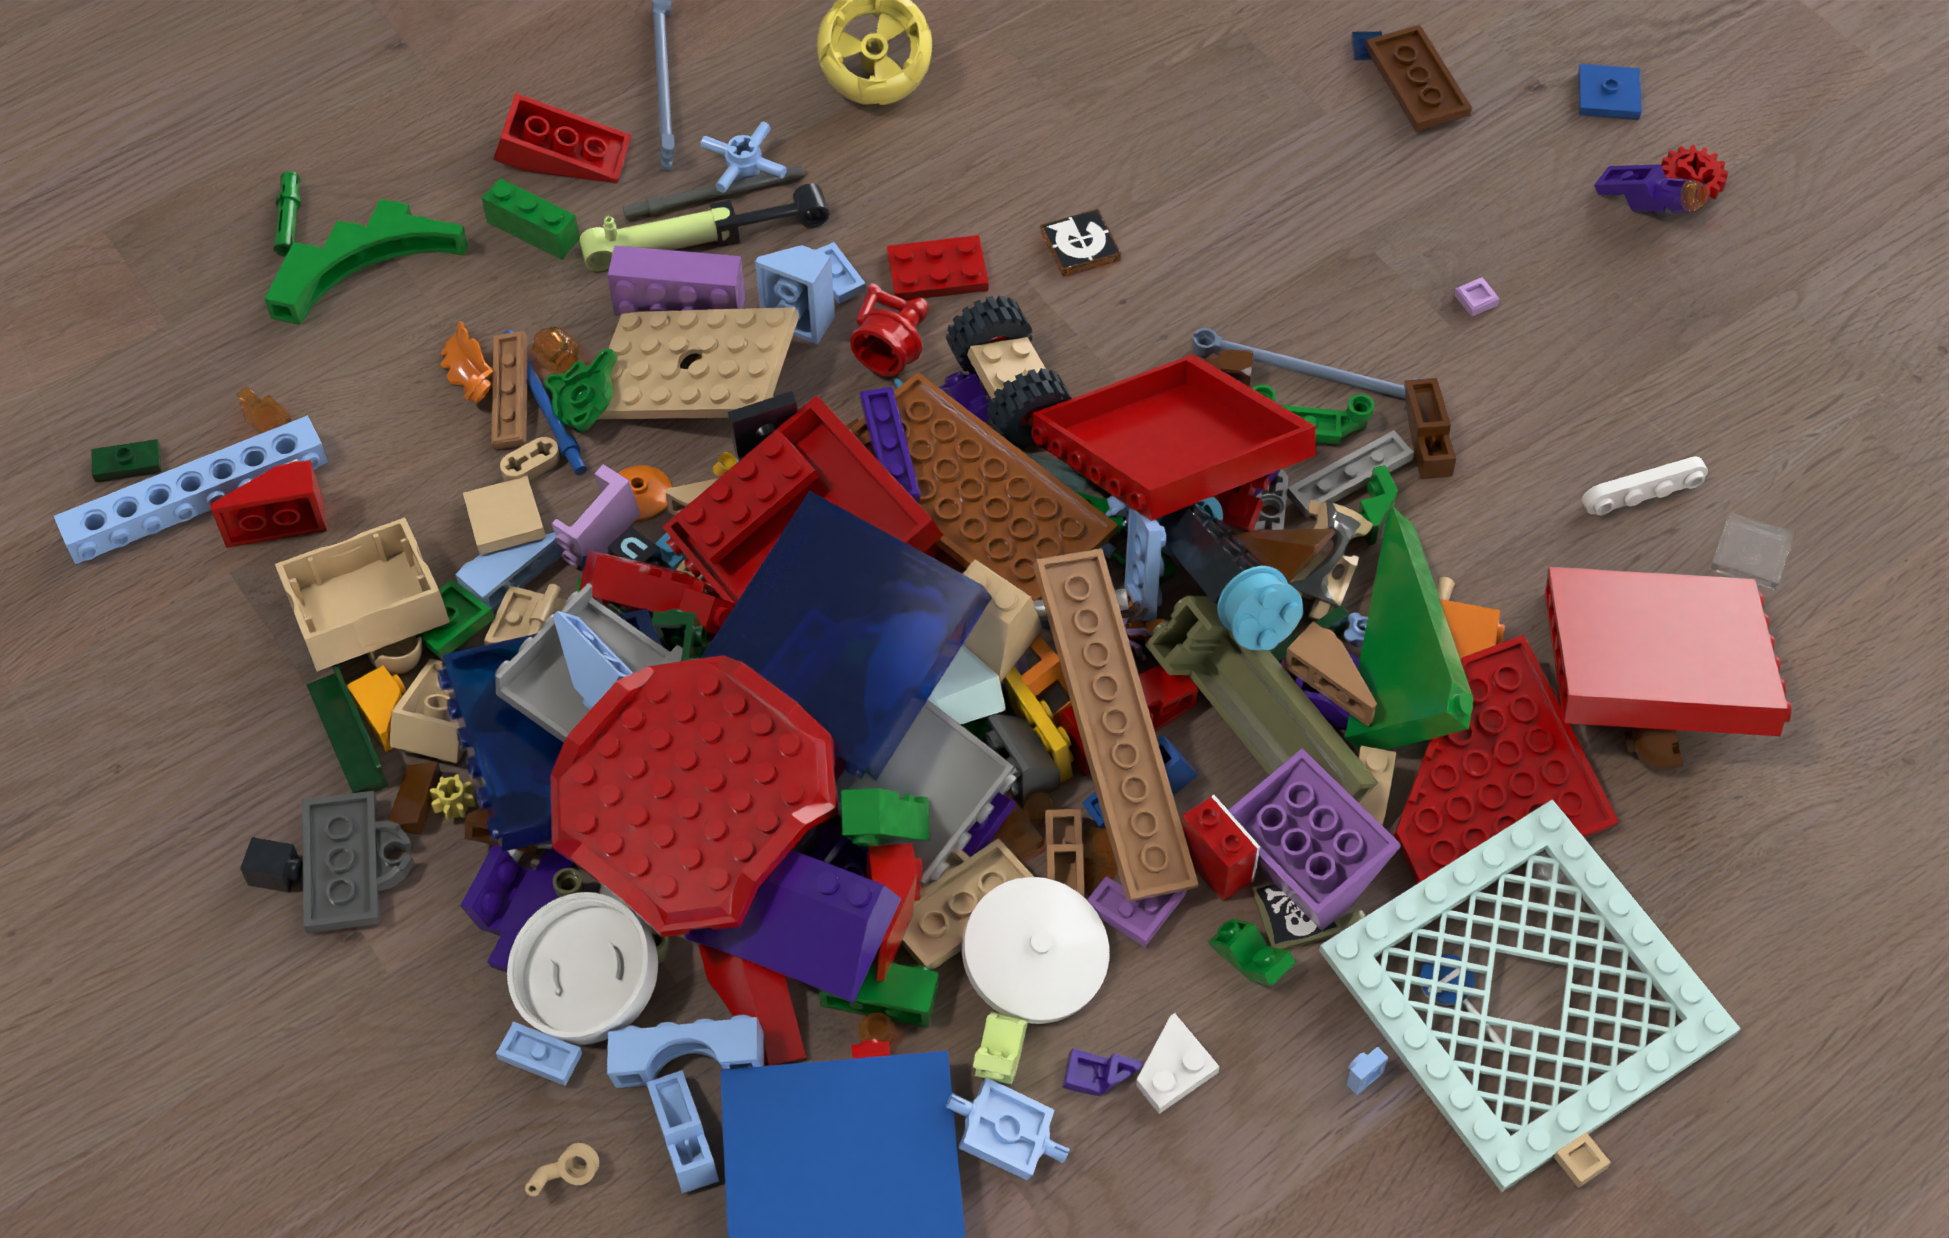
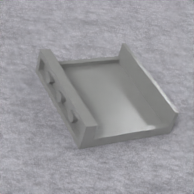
M589 583L580 592L575 591L567 599L564 608L560 611L579 617L633 673L647 666L681 661L682 647L677 645L669 652L592 598V585ZM552 614L544 622L542 630L534 638H527L521 645L518 654L511 661L503 662L495 673L496 695L559 740L565 742L567 735L590 710L582 703L584 698L573 686L553 619L554 614Z
M910 686L836 781L838 814L842 816L841 790L880 788L899 792V798H904V794H913L914 797H928L930 841L884 843V845L913 843L915 858H921L923 878L920 881L928 884L933 879L937 882L949 867V864L945 862L953 850L959 853L972 837L968 831L976 821L982 824L992 812L994 806L990 802L997 793L1000 792L1004 795L1013 785L1016 777L1012 774L1017 768Z

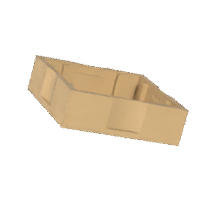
M405 517L360 533L346 541L321 547L275 564L316 671L450 622L438 586L428 565L422 559L418 544Z

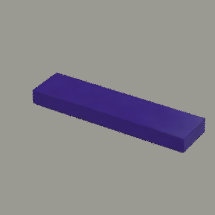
M893 387L860 392V403L874 457L919 503L921 495Z

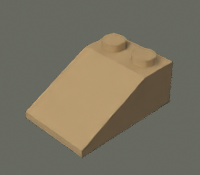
M430 658L392 711L390 747L402 749L408 753H418L434 757L440 761L457 763L470 744L494 685L495 674Z

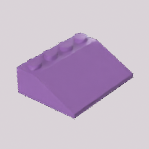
M1303 748L1228 810L1260 846L1257 866L1321 931L1350 908L1401 847L1400 843Z

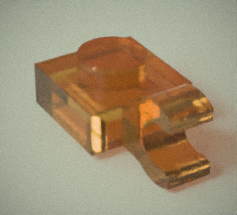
M247 386L236 393L237 397L242 400L239 404L245 411L243 412L245 421L259 434L291 422L290 414L269 394L260 400Z

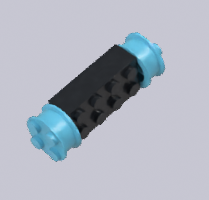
M1214 496L1157 518V522L1160 526L1164 527L1166 533V545L1161 547V550L1167 555L1176 557L1209 598L1218 605L1217 613L1220 622L1226 629L1232 632L1238 644L1250 650H1271L1293 632L1303 615V602L1299 592L1288 584L1286 578L1279 570L1269 566H1262L1251 554L1244 553L1247 547L1233 535H1228L1231 529L1222 521V507Z

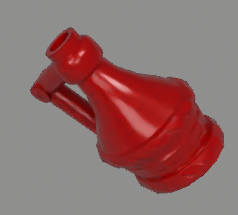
M875 284L869 285L856 317V322L860 327L853 331L850 339L851 350L855 357L869 370L884 376H894L902 372L906 364H912L918 360L922 352V341L916 327L927 317L929 311L927 301L921 297H916L906 302L902 298L882 291ZM877 302L887 307L898 310L900 312H893L886 309H873Z

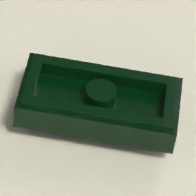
M158 439L91 449L92 476L95 482L162 472L161 446Z

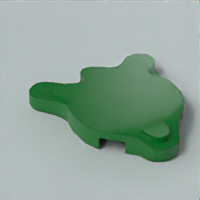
M606 348L601 350L589 366H586L583 361H576L565 373H553L544 380L545 388L553 393V412L566 426L573 427L579 432L589 429L611 402L613 396L611 371L617 361V354L612 349Z

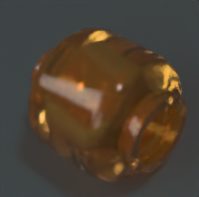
M560 326L542 329L535 335L531 348L532 356L551 374L565 373L579 360V344Z

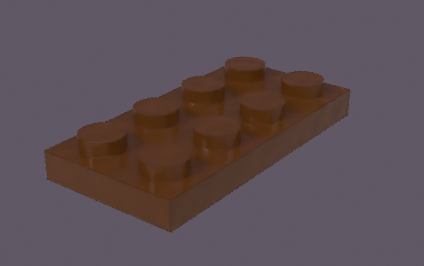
M1421 25L1366 40L1365 49L1415 131L1471 115L1472 107Z

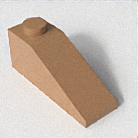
M1313 621L1287 648L1284 667L1366 726H1369L1373 722L1377 706L1375 699L1342 641L1331 630L1322 628Z

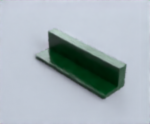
M337 664L333 665L334 674L306 684L352 793L379 791L388 787L382 766Z

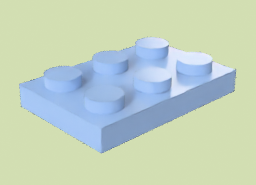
M1129 506L1124 587L1142 620H1156L1157 606L1162 604L1159 577H1162L1164 574L1161 547L1166 545V533L1164 527L1160 526L1156 519L1151 521Z

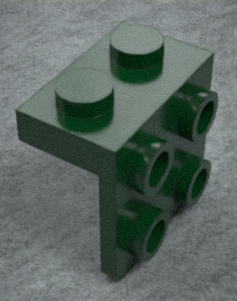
M678 609L653 612L652 626L662 646L669 652L677 645L682 647L681 661L714 657L713 643L708 641L706 628L700 624L695 612H684Z

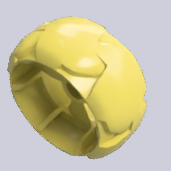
M838 0L833 4L829 12L825 14L818 32V61L828 83L845 98L864 105L890 104L903 99L913 92L928 71L932 54L931 31L926 23L925 16L911 0ZM874 14V18H879L877 33L868 34L862 41L844 33L846 25L856 17ZM905 30L906 37L911 44V53L901 70L898 64L887 57V41ZM861 52L860 64L862 68L868 73L875 74V76L865 79L854 75L844 66L843 57Z

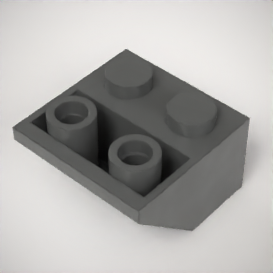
M997 714L989 716L988 732L985 733L988 747L1017 768L1012 774L1016 777V780L1007 793L1011 797L1016 796L1023 807L1059 789L1060 770L1025 717Z

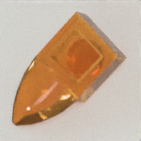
M1090 826L1083 853L1084 887L1089 897L1106 876L1114 880L1118 870L1107 829Z

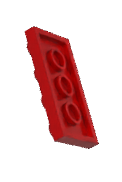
M777 429L677 513L674 518L710 561L716 565L820 476L782 432Z

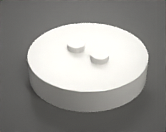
M592 892L569 894L543 906L532 915L520 930L508 960L507 980L509 992L521 1016L542 1033L575 1045L597 1043L608 1039V1032L620 1031L621 1028L629 1026L643 1011L650 1000L656 984L658 954L656 944L648 927L633 911L620 901L604 894Z

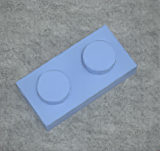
M835 242L818 249L831 256L833 296L838 304L866 292L865 282Z
M513 1021L496 1055L500 1061L566 1086L582 1055V1051L578 1046Z

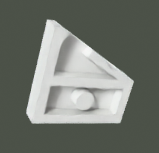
M1174 1013L1168 1019L1141 1070L1136 1086L1160 1114L1218 1074L1219 1065Z

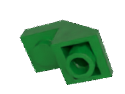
M1386 465L1373 468L1371 480L1367 484L1370 498L1360 500L1358 513L1367 521L1373 523L1371 530L1365 535L1369 546L1376 544L1386 525L1388 510L1395 507L1398 493Z
M1231 919L1223 923L1218 928V933L1208 941L1217 953L1253 982L1272 986L1296 963L1290 951L1267 946L1255 924L1251 922Z

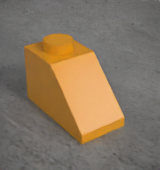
M382 665L346 686L356 709L385 752H388L393 748L390 747L392 711L403 697L402 694L406 692V689L397 674L391 676L385 666Z

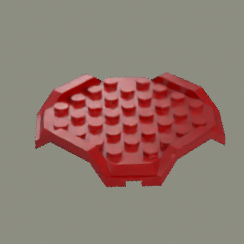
M721 655L647 666L616 681L567 735L551 772L552 848L558 854L574 862L623 901L662 937L689 934L690 930L711 927L712 930L741 927L758 888L809 829L839 813L837 786L834 775V740L831 734L796 701L743 662Z

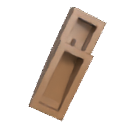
M1081 809L1045 810L1046 878L1069 886L1085 898Z

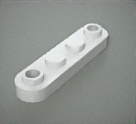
M1690 457L1598 484L1590 488L1583 495L1582 503L1589 514L1605 515L1613 509L1623 506L1631 507L1650 498L1666 497L1677 490L1696 488L1705 481L1708 469L1700 457Z

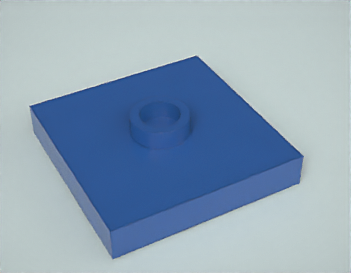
M1580 64L1578 69L1579 115L1640 119V68Z

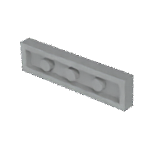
M1393 430L1288 487L1287 496L1307 518L1311 516L1308 514L1310 500L1335 503L1366 486L1371 480L1374 467L1386 465L1390 473L1412 461L1414 452Z

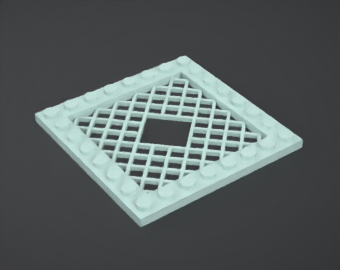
M1553 799L1324 942L1319 948L1320 953L1501 1192L1554 1158L1558 1150L1585 1132L1591 1133L1737 1035L1741 1029ZM1545 851V853L1549 856V858L1541 857V856H1537V855L1540 854L1541 852ZM1527 862L1525 877L1508 874ZM1533 863L1552 866L1551 882L1531 878ZM1558 869L1572 886L1557 883ZM1498 880L1496 895L1480 892ZM1504 881L1524 885L1522 900L1503 897ZM1530 886L1550 890L1548 905L1528 902ZM1556 891L1575 895L1574 910L1554 907ZM1581 897L1596 915L1580 912ZM1469 899L1468 914L1451 910ZM1476 899L1495 903L1493 919L1474 915ZM1501 904L1521 908L1519 924L1499 920ZM1527 909L1547 913L1545 929L1525 925ZM1553 914L1573 918L1571 934L1551 930ZM1441 916L1439 932L1421 929ZM1447 918L1466 921L1464 937L1445 934ZM1579 920L1598 923L1597 939L1577 935ZM1472 923L1492 926L1490 942L1470 939ZM1605 927L1618 943L1603 941ZM1498 928L1518 931L1516 947L1496 944ZM1524 933L1544 937L1542 953L1522 949ZM1411 935L1409 951L1393 948V946ZM1417 936L1437 940L1435 956L1415 952ZM1550 938L1570 942L1568 958L1548 954ZM1443 941L1463 945L1461 961L1441 957ZM1576 943L1596 947L1594 963L1574 959ZM1469 946L1489 950L1487 966L1467 962ZM1602 948L1622 952L1620 968L1601 965ZM1495 951L1567 966L1560 1031L1487 1016ZM1380 954H1382L1381 965L1375 959ZM1388 955L1408 958L1406 975L1386 971ZM1628 955L1642 972L1627 970ZM1414 960L1434 964L1432 980L1412 976ZM1440 965L1460 969L1458 985L1438 981ZM1573 967L1593 971L1591 987L1572 983ZM1466 970L1486 974L1484 990L1464 987ZM1600 972L1619 976L1618 992L1598 989ZM1626 977L1645 981L1644 998L1624 994ZM1392 980L1405 982L1403 995ZM1410 984L1431 988L1428 1004L1408 1000ZM1652 985L1666 1002L1650 999ZM1437 989L1457 993L1455 1009L1434 1006ZM1571 991L1590 995L1589 1011L1569 1008ZM1463 994L1483 998L1481 1015L1461 1011ZM1597 996L1617 1000L1615 1017L1595 1013ZM1623 1002L1643 1005L1641 1022L1622 1018ZM1650 1007L1669 1010L1668 1027L1648 1023ZM1415 1010L1427 1012L1426 1024ZM1433 1013L1453 1017L1451 1034L1431 1030ZM1676 1014L1683 1021L1675 1026ZM1568 1015L1588 1019L1586 1036L1566 1032ZM1459 1019L1480 1022L1478 1039L1457 1035ZM1594 1021L1614 1024L1612 1041L1592 1037ZM1486 1024L1506 1028L1504 1045L1484 1041ZM1621 1026L1640 1030L1639 1047L1619 1043ZM1512 1029L1532 1033L1530 1050L1510 1046ZM1647 1031L1663 1034L1646 1046ZM1538 1035L1559 1038L1557 1055L1537 1051ZM1437 1039L1450 1042L1449 1053L1445 1051ZM1565 1040L1585 1044L1583 1061L1563 1057ZM1456 1043L1476 1047L1474 1064L1454 1060ZM1592 1045L1611 1049L1610 1066L1590 1062ZM1483 1048L1503 1052L1501 1069L1481 1066ZM1618 1050L1634 1053L1617 1065ZM1509 1054L1529 1058L1527 1075L1507 1071ZM1536 1059L1556 1063L1554 1080L1534 1076ZM1562 1064L1582 1068L1580 1085L1560 1082ZM1460 1069L1473 1072L1472 1085ZM1589 1070L1605 1073L1587 1085ZM1479 1073L1500 1077L1498 1094L1477 1090ZM1506 1079L1526 1082L1524 1100L1504 1096ZM1533 1084L1553 1088L1551 1105L1531 1101ZM1559 1089L1575 1092V1094L1558 1104ZM1484 1100L1496 1102L1495 1115ZM1503 1104L1523 1108L1521 1125L1501 1121ZM1530 1109L1546 1112L1528 1124ZM1507 1130H1508V1131H1513V1132H1516V1133L1513 1134L1512 1136H1510V1134L1507 1132Z

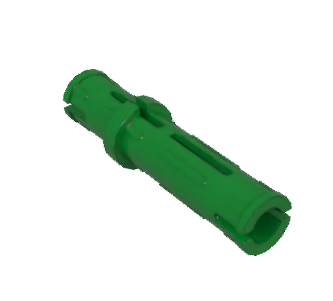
M286 171L281 174L280 191L275 201L278 213L273 251H277L276 254L280 256H286L294 242L297 210L301 206V198L299 196L301 177L300 175L297 176L298 174L293 171Z

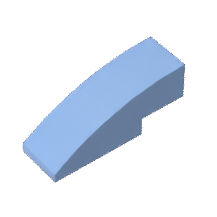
M681 1070L646 1082L682 1194L718 1182L719 1179L714 1160L683 1071Z

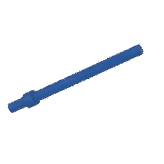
M508 330V331L504 332L503 334L512 333V332H514V331H513V330ZM527 357V384L558 441L557 445L562 457L569 461L576 475H582L587 471V467L579 454L580 447L575 438L569 435L563 422L554 414L552 402Z

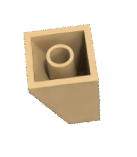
M975 559L953 585L946 630L997 673L1001 683L1043 630L1032 598Z

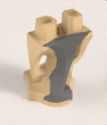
M1310 500L1308 514L1317 518L1314 529H1333L1336 532L1331 538L1334 547L1329 553L1321 550L1289 585L1293 586L1301 597L1314 602L1308 618L1317 621L1336 607L1341 606L1359 557L1354 555L1347 557L1344 555L1349 541L1354 537L1365 536L1371 530L1373 523L1367 521L1359 513L1331 502ZM1342 564L1345 569L1343 576L1335 580L1332 577V571L1336 565Z

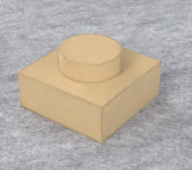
M1587 1132L1558 1150L1554 1156L1555 1160L1578 1188L1608 1169L1611 1163Z

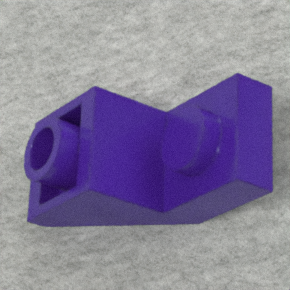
M958 371L944 379L946 383L938 388L983 422L989 419L987 408L990 407L988 402L991 397H987L976 374Z

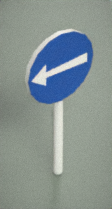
M1441 954L1443 958L1461 961V957L1452 954ZM1426 962L1422 966L1419 978L1432 980L1434 964ZM1440 965L1438 981L1458 985L1460 969ZM1466 970L1464 987L1474 988V972ZM1420 986L1425 996L1429 998L1431 988ZM1437 989L1435 1003L1443 1006L1455 1005L1457 993ZM1463 994L1462 1005L1469 1013L1480 1015L1467 999L1470 995ZM1486 1024L1485 1032L1494 1043L1504 1045V1042L1489 1024Z

